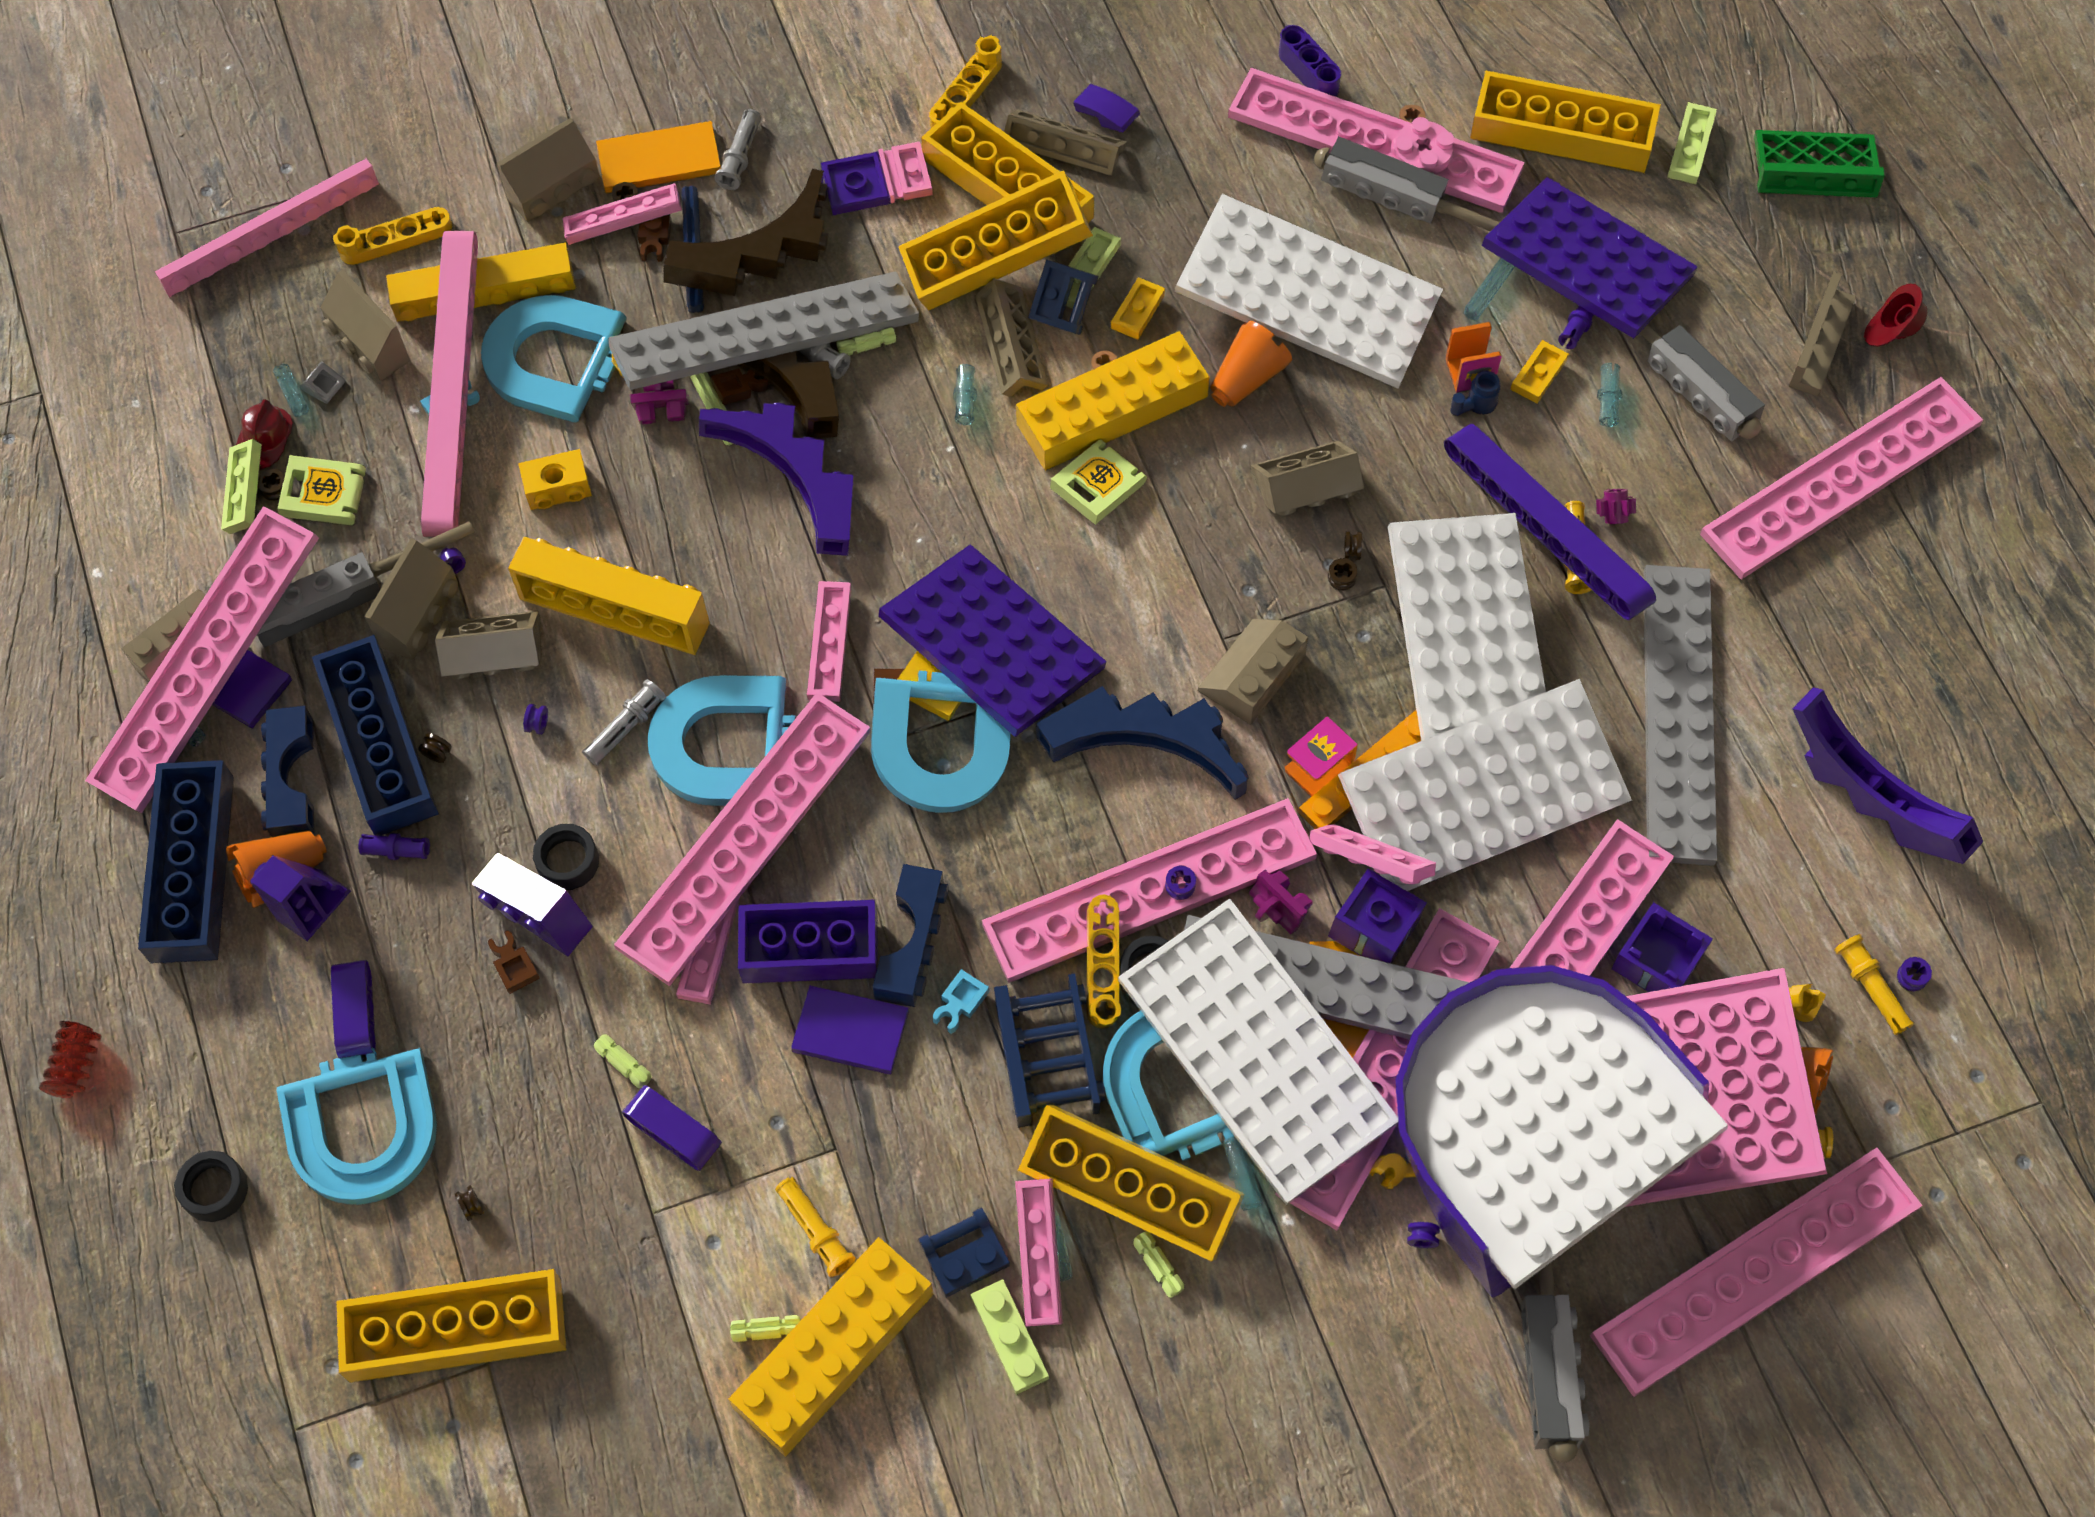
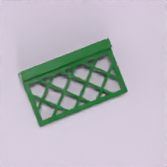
M1775 130L1755 131L1754 141L1759 172L1758 193L1878 198L1885 174L1884 168L1879 167L1874 134ZM1763 141H1773L1778 146L1772 149ZM1803 142L1808 147L1802 150L1793 143ZM1830 143L1838 148H1836L1834 151H1831L1823 144ZM1853 145H1867V150L1861 152L1853 147ZM1786 149L1795 156L1788 159L1780 154V152ZM1815 150L1824 158L1819 161L1811 156L1810 153ZM1846 152L1854 159L1848 162L1839 155ZM1770 159H1773L1777 163H1770L1768 161ZM1800 160H1802V161H1804V162L1807 163V164H1796V163H1798ZM1830 161H1832V162L1835 163L1836 165H1826V164H1828ZM1861 162V163H1863V164L1866 165V166H1856V165H1858V164Z

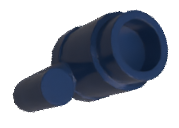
M1491 371L1478 373L1471 383L1467 399H1465L1462 393H1455L1453 395L1450 407L1451 414L1458 416L1470 410L1483 415L1493 412L1498 405L1501 387L1499 377Z

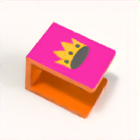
M1490 322L1453 328L1451 330L1446 363L1456 392L1470 390L1472 381L1482 371H1491L1496 375L1498 374L1501 361L1500 352L1486 354L1492 328Z
M1327 716L1288 749L1287 755L1292 761L1285 766V773L1312 797L1355 761L1358 744Z

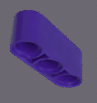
M1289 25L1283 28L1280 33L1279 58L1304 86L1338 97L1341 81V70L1338 65L1302 27Z
M367 960L332 965L333 1030L338 1058H346L374 1053L372 1049L374 1048L376 1051L370 965Z
M646 1085L642 1086L622 1111L623 1116L630 1123L697 1171L704 1167L722 1144L721 1140L713 1132Z

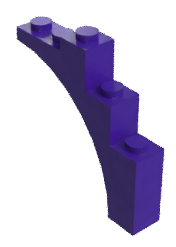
M764 403L763 414L752 411H723L719 408L700 409L699 436L725 440L753 451L782 471L797 488L810 511L815 529L817 554L848 556L853 475L838 471L831 473L822 472L824 440H816L812 437L793 438L795 406L784 403Z
M1813 687L1792 708L1810 747V750L1804 756L1815 780L1846 788L1856 812L1888 821L1899 846L1964 864L1983 843L1973 817L1951 810L1925 797L1898 779L1871 756L1843 724L1834 711L1824 690Z

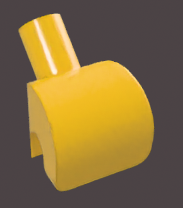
M1812 984L1789 987L1795 1019L1802 1022L1814 1020L1826 997V994L1820 990H1811Z
M1395 1153L1380 1155L1369 1173L1373 1176L1375 1173L1381 1175L1384 1172L1385 1178L1380 1185L1387 1189H1393L1403 1178L1416 1177L1411 1163H1406L1401 1155Z

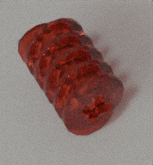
M60 1021L59 1025L62 1029L57 1030L55 1035L58 1042L53 1043L51 1048L54 1055L49 1056L47 1064L51 1068L45 1069L43 1077L47 1081L41 1082L39 1089L54 1097L73 1098L74 1093H83L86 1090V1087L77 1082L78 1080L89 1079L90 1074L81 1069L82 1067L93 1066L94 1061L85 1056L86 1054L97 1053L98 1048L89 1043L90 1041H101L102 1035L86 1025L73 1021Z

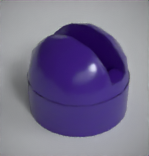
M444 548L438 555L439 558L452 567L454 574L462 571L466 565L462 553L457 548Z

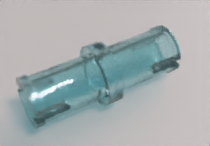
M1605 363L1600 367L1601 388L1597 392V398L1600 401L1599 423L1605 426L1606 419H1608L1607 427L1618 425L1620 420L1619 401L1622 399V390L1619 388L1621 367L1616 363L1613 371L1612 363Z
M961 364L956 368V388L953 390V399L956 402L954 419L959 425H970L974 421V402L977 400V390L974 387L976 370L970 364Z
M1235 1137L1224 1140L1222 1146H1224L1231 1170L1228 1173L1229 1179L1234 1181L1236 1190L1245 1194L1241 1202V1210L1246 1211L1262 1206L1263 1200H1261L1254 1177L1257 1171L1255 1166L1251 1165L1247 1152Z

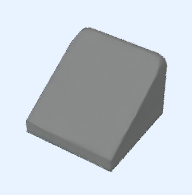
M321 361L303 382L300 389L327 404L346 380Z

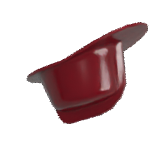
M1909 283L1896 289L1866 326L1864 332L1865 342L1870 346L1878 347L1886 345L1895 339H1903L1917 333L1923 327L1928 313L1927 306L1923 303L1922 289L1916 284Z
M263 399L260 404L253 405L243 414L241 421L242 429L236 445L251 439L261 444L259 470L271 467L279 460L285 449L293 426L291 415L285 410L273 406L268 400Z

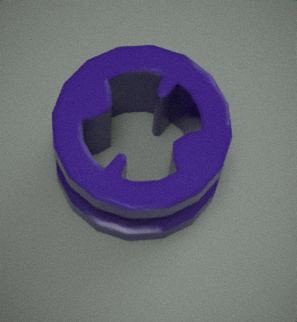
M529 704L524 715V732L530 733L532 730H535L536 734L542 735L548 722V708L546 706L536 708L535 704Z
M1176 866L1170 869L1166 875L1165 888L1167 893L1176 900H1184L1193 895L1196 885L1194 872L1186 866ZM1177 877H1182L1183 881L1186 882L1185 888L1180 889L1178 884H1176Z
M1919 957L1906 959L1897 971L1898 983L1908 991H1920L1932 977L1931 966L1927 961ZM1911 968L1917 969L1916 974L1921 973L1918 980L1911 979L1913 975H1907Z
M1413 1222L1408 1224V1231L1412 1233L1411 1236L1407 1237L1408 1245L1417 1248H1435L1439 1246V1239L1436 1238V1234L1440 1233V1226L1429 1222Z

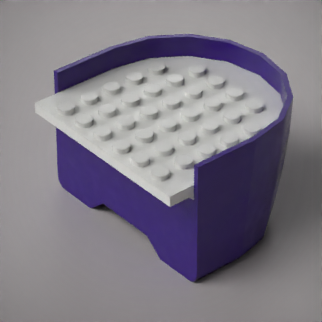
M1554 965L1497 969L1449 992L1413 1031L1395 1080L1399 1134L1424 1196L1446 1241L1492 1298L1499 1296L1511 1286L1515 1290L1728 1129V1124L1708 1103L1709 1081L1646 1011L1605 980Z

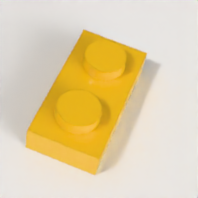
M1138 277L1112 319L1111 329L1138 340L1164 298L1165 288Z
M1542 340L1512 382L1510 390L1538 404L1567 362L1569 353Z

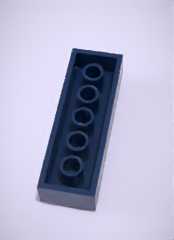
M375 635L313 656L312 660L366 821L373 834L382 836L439 815L385 656Z
M223 760L156 764L138 943L139 951L150 964L218 960L227 863L226 848L229 840L234 777Z

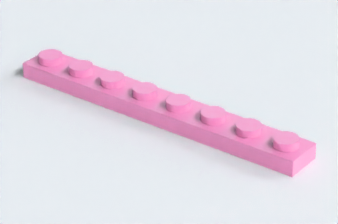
M366 158L160 268L155 273L163 289L169 297L182 292L187 287L210 277L226 266L238 262L241 258L252 252L264 248L276 239L290 234L302 225L316 220L328 211L369 191L371 188L379 185L373 167Z

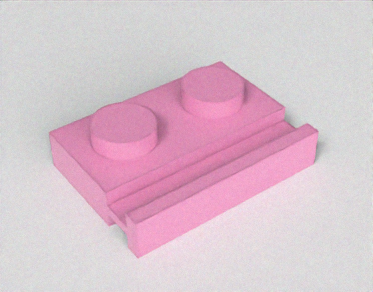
M920 142L894 146L888 151L878 149L891 203H895L896 199L901 198L905 201L933 195Z

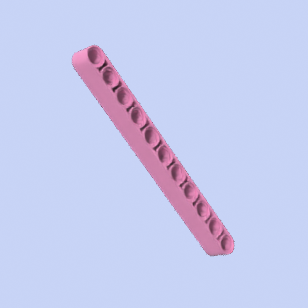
M444 231L442 237L421 529L424 537H435L459 526L478 257V239L475 231Z

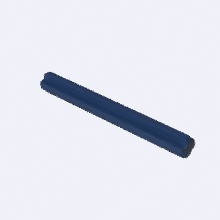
M693 185L690 187L684 186L681 190L684 242L701 243L697 188ZM686 287V302L690 313H701L704 310L703 290Z

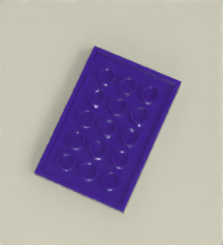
M1548 177L1484 237L1482 247L1633 339L1695 275L1698 266Z
M971 544L879 609L878 616L954 684L961 688L1014 737L1018 736L1105 669L1106 660Z

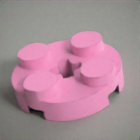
M1423 117L1415 118L1412 123L1404 126L1396 135L1394 143L1396 159L1429 172L1434 171V174L1440 173L1448 167L1452 160L1454 136L1437 123L1429 122ZM1419 145H1426L1431 150L1424 149L1423 151H1420L1418 149Z

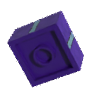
M1367 869L1335 916L1328 937L1362 957L1392 964L1419 923L1427 903L1374 871Z
M1653 902L1618 954L1612 970L1647 992L1681 987L1685 985L1701 961L1713 938Z

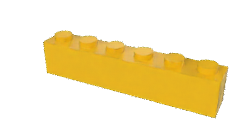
M566 242L478 258L474 309L481 306L504 304L509 301L528 299L552 293H563L576 289ZM440 265L386 275L390 306L397 322L412 321L416 318L437 315Z

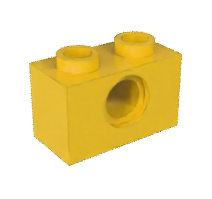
M580 449L518 463L525 495L531 510L547 509L556 504L577 502L592 496Z

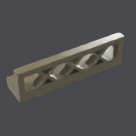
M1019 109L1008 114L1004 131L1034 153L1110 176L1115 174L1119 154L1125 151L1127 146L1126 141Z
M1836 272L1832 273L1789 384L1791 388L1817 397L1822 389L1856 299L1855 295L1837 289L1842 274Z
M992 279L975 297L1001 394L1011 397L1024 385L1043 391L1048 386L1031 321L1028 318L1029 314L1022 289L1019 286L998 279ZM1007 294L1012 295L1014 303L1007 297ZM1013 317L1018 321L1021 328L1014 322ZM1020 342L1026 347L1027 352L1020 346ZM1026 366L1032 371L1034 377L1028 375Z

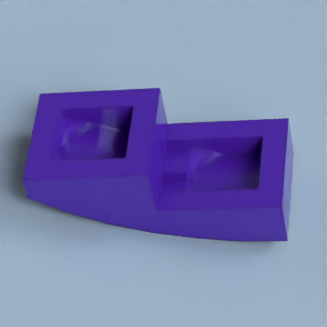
M1090 84L1073 101L1076 111L1098 117L1102 127L1122 133L1140 115L1139 109L1122 97L1093 84Z

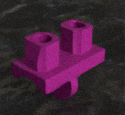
M674 380L643 387V391L646 393L630 394L631 405L636 410L639 423L642 425L656 423L655 408L662 407L667 409L668 421H684L686 405H690L686 389L669 390L674 389Z
M1264 870L1258 874L1257 882L1249 892L1254 898L1253 902L1259 907L1255 917L1260 922L1270 918L1275 924L1279 923L1291 935L1298 930L1313 902L1304 893H1299L1293 897L1287 891L1290 885L1289 878L1281 870L1272 874Z

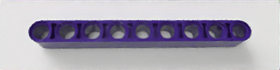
M1469 424L1444 440V448L1448 456L1506 511L1515 513L1516 520L1623 619L1631 620L1656 602L1655 592L1646 580L1477 426Z

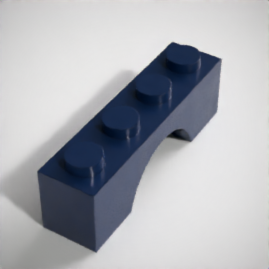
M306 706L266 710V722L261 724L262 738L266 742V752L261 753L262 768L266 771V781L261 783L262 797L266 801V811L261 812L263 830L268 831L271 837L311 831L314 835V806L305 793L288 787V775L294 762L303 754L314 749L313 718Z
M903 864L896 891L897 906L911 917L915 924V930L910 941L901 950L889 955L880 956L873 984L875 1000L915 1007L917 996L923 997L926 977L922 975L925 965H931L934 946L930 945L932 934H938L941 924V915L937 914L939 904H945L948 895L949 885L944 883L943 871Z

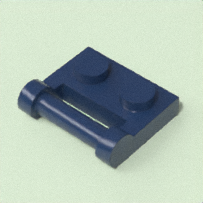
M1046 259L1028 318L1081 335L1083 315L1092 286L1097 284L1099 276ZM1074 279L1081 280V284L1070 319L1066 321L1062 317Z
M982 1207L973 1211V1216L930 1237L926 1234L918 1238L921 1249L946 1298L1010 1266V1262ZM980 1230L983 1237L939 1258L936 1249L972 1231Z

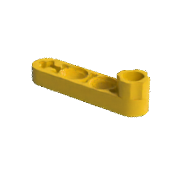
M990 35L988 37H980L977 40L976 53L929 112L931 128L939 122L938 119H942L959 104L950 100L953 96H964L966 99L962 103L971 108L1002 67V53L997 37ZM972 75H976L981 78V80L977 83H970L966 81V79Z
M434 207L360 231L357 228H351L349 225L342 226L333 235V241L341 260L346 264L355 265L443 237V232L451 231L453 226L448 211L441 207ZM440 220L441 224L435 225L434 221ZM425 224L426 229L423 230L421 225ZM407 227H415L417 229L410 236L402 235V231ZM379 236L388 237V240L382 245L373 244V241ZM367 242L368 248H365L363 243Z
M1102 894L1093 898L1087 909V1016L1093 1026L1104 1029L1116 1022L1121 1014V1005L1119 1003L1118 981L1119 907L1113 897ZM1100 902H1105L1106 908L1112 909V913L1106 916L1105 927L1113 925V930L1106 928L1093 930V925L1099 926L1101 924L1100 913H1094V909L1099 907ZM1105 935L1111 939L1113 946L1109 953L1102 954L1096 951L1093 943L1097 936ZM1106 969L1111 973L1113 980L1109 987L1102 988L1096 985L1093 977L1097 970ZM1093 992L1101 994L1097 998H1093ZM1102 1001H1106L1107 1010H1112V1015H1109L1106 1020L1101 1019L1096 1013Z

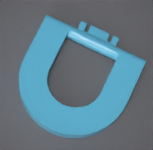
M545 295L520 301L503 311L489 326L483 338L481 360L487 379L499 396L515 406L570 422H578L592 391L604 392L606 388L605 382H609L615 366L611 362L612 352L609 348V337L620 334L627 317L620 311L564 296ZM547 330L560 331L598 342L578 386L538 376L523 370L516 363V354L520 345L531 335Z
M919 671L917 676L918 682L876 678L871 755L876 772L887 789L906 804L917 809L935 813L960 811L986 798L997 786L1006 768L1010 750V732L943 673L932 672L930 682L927 681V671ZM910 697L976 703L974 752L970 762L964 768L951 774H934L922 769L914 762L907 748Z
M708 676L690 681L668 695L654 713L648 731L649 755L655 772L663 784L674 794L687 801L702 805L726 806L755 768H722L700 765L693 761L684 750L686 734L696 721L710 714L768 713L766 756L788 729L785 726H790L795 720L794 715H784L786 678L782 676Z
M1141 1011L1124 1022L1108 1046L1103 1065L1105 1093L1123 1138L1162 1156L1178 1150L1182 1161L1191 1158L1187 1149L1188 1146H1192L1196 1156L1221 1146L1222 1144L1218 1137L1219 1133L1223 1134L1226 1143L1235 1140L1234 1135L1218 1114L1163 1137L1142 1088L1140 1072L1146 1056L1155 1047L1164 1043V1041Z
M373 1048L374 1053L366 1054L367 1061L363 1062L361 1055L333 1059L335 1068L333 1071H331L328 1061L319 1063L321 1075L277 1087L289 1158L299 1176L316 1193L338 1203L356 1205L373 1203L386 1199L404 1189L425 1167L435 1144L437 1122L421 1048L377 1059V1053ZM387 1075L396 1117V1132L393 1141L384 1153L365 1163L351 1164L337 1159L331 1154L328 1147L319 1093Z

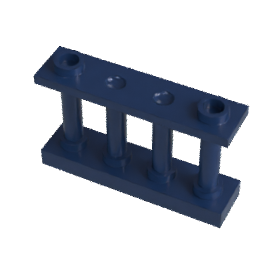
M1075 973L1068 974L1069 990L1016 999V995L1009 996L1007 985L994 987L995 1004L1018 1128L1031 1126V1114L1037 1113V1109L1045 1108L1046 1105L1058 1106L1090 1100L1094 1115L1100 1114V1102L1106 1101L1102 1080L1096 1081L1081 1007V1005L1087 1004L1083 984L1077 985ZM1072 1003L1075 1022L1023 1031L1022 1027L1015 1028L1013 1017L1019 1016V1012ZM1078 1035L1081 1054L1028 1063V1060H1021L1019 1049L1025 1048V1044ZM1084 1067L1087 1086L1039 1095H1034V1092L1027 1093L1025 1081L1031 1080V1076Z

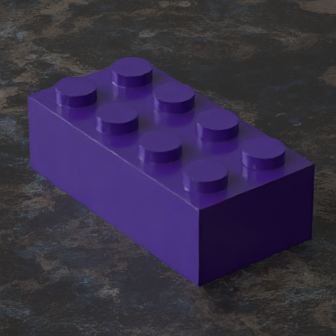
M875 900L739 905L738 971L742 984L875 978L878 968V915Z

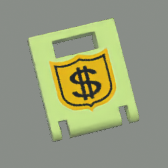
M1101 439L1052 477L1050 489L1095 525L1142 487L1147 480V476L1143 472L1137 474L1138 468L1110 446L1105 449L1106 443ZM1074 483H1078L1093 495L1095 499L1089 503L1074 491Z
M290 455L277 508L279 515L287 518L353 525L356 518L353 513L358 512L366 467L357 463ZM295 478L297 481H303L300 497H291Z

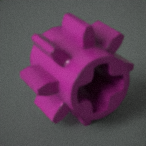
M1627 489L1605 490L1603 499H1596V513L1604 516L1605 523L1607 524L1629 522V514L1636 513V498L1628 496Z

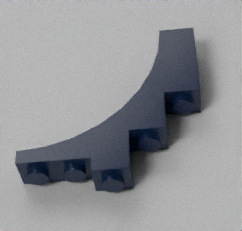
M1102 686L1036 723V738L1053 763L1076 752L1101 746L1134 745L1152 747L1178 755L1201 767L1219 781L1235 800L1246 794L1249 779L1248 773L1240 762L1235 763L1230 756L1229 746L1221 737L1222 715L1215 706L1210 707L1205 698L1173 715L1168 704L1164 700L1159 701L1154 692L1122 709L1114 694L1109 695Z

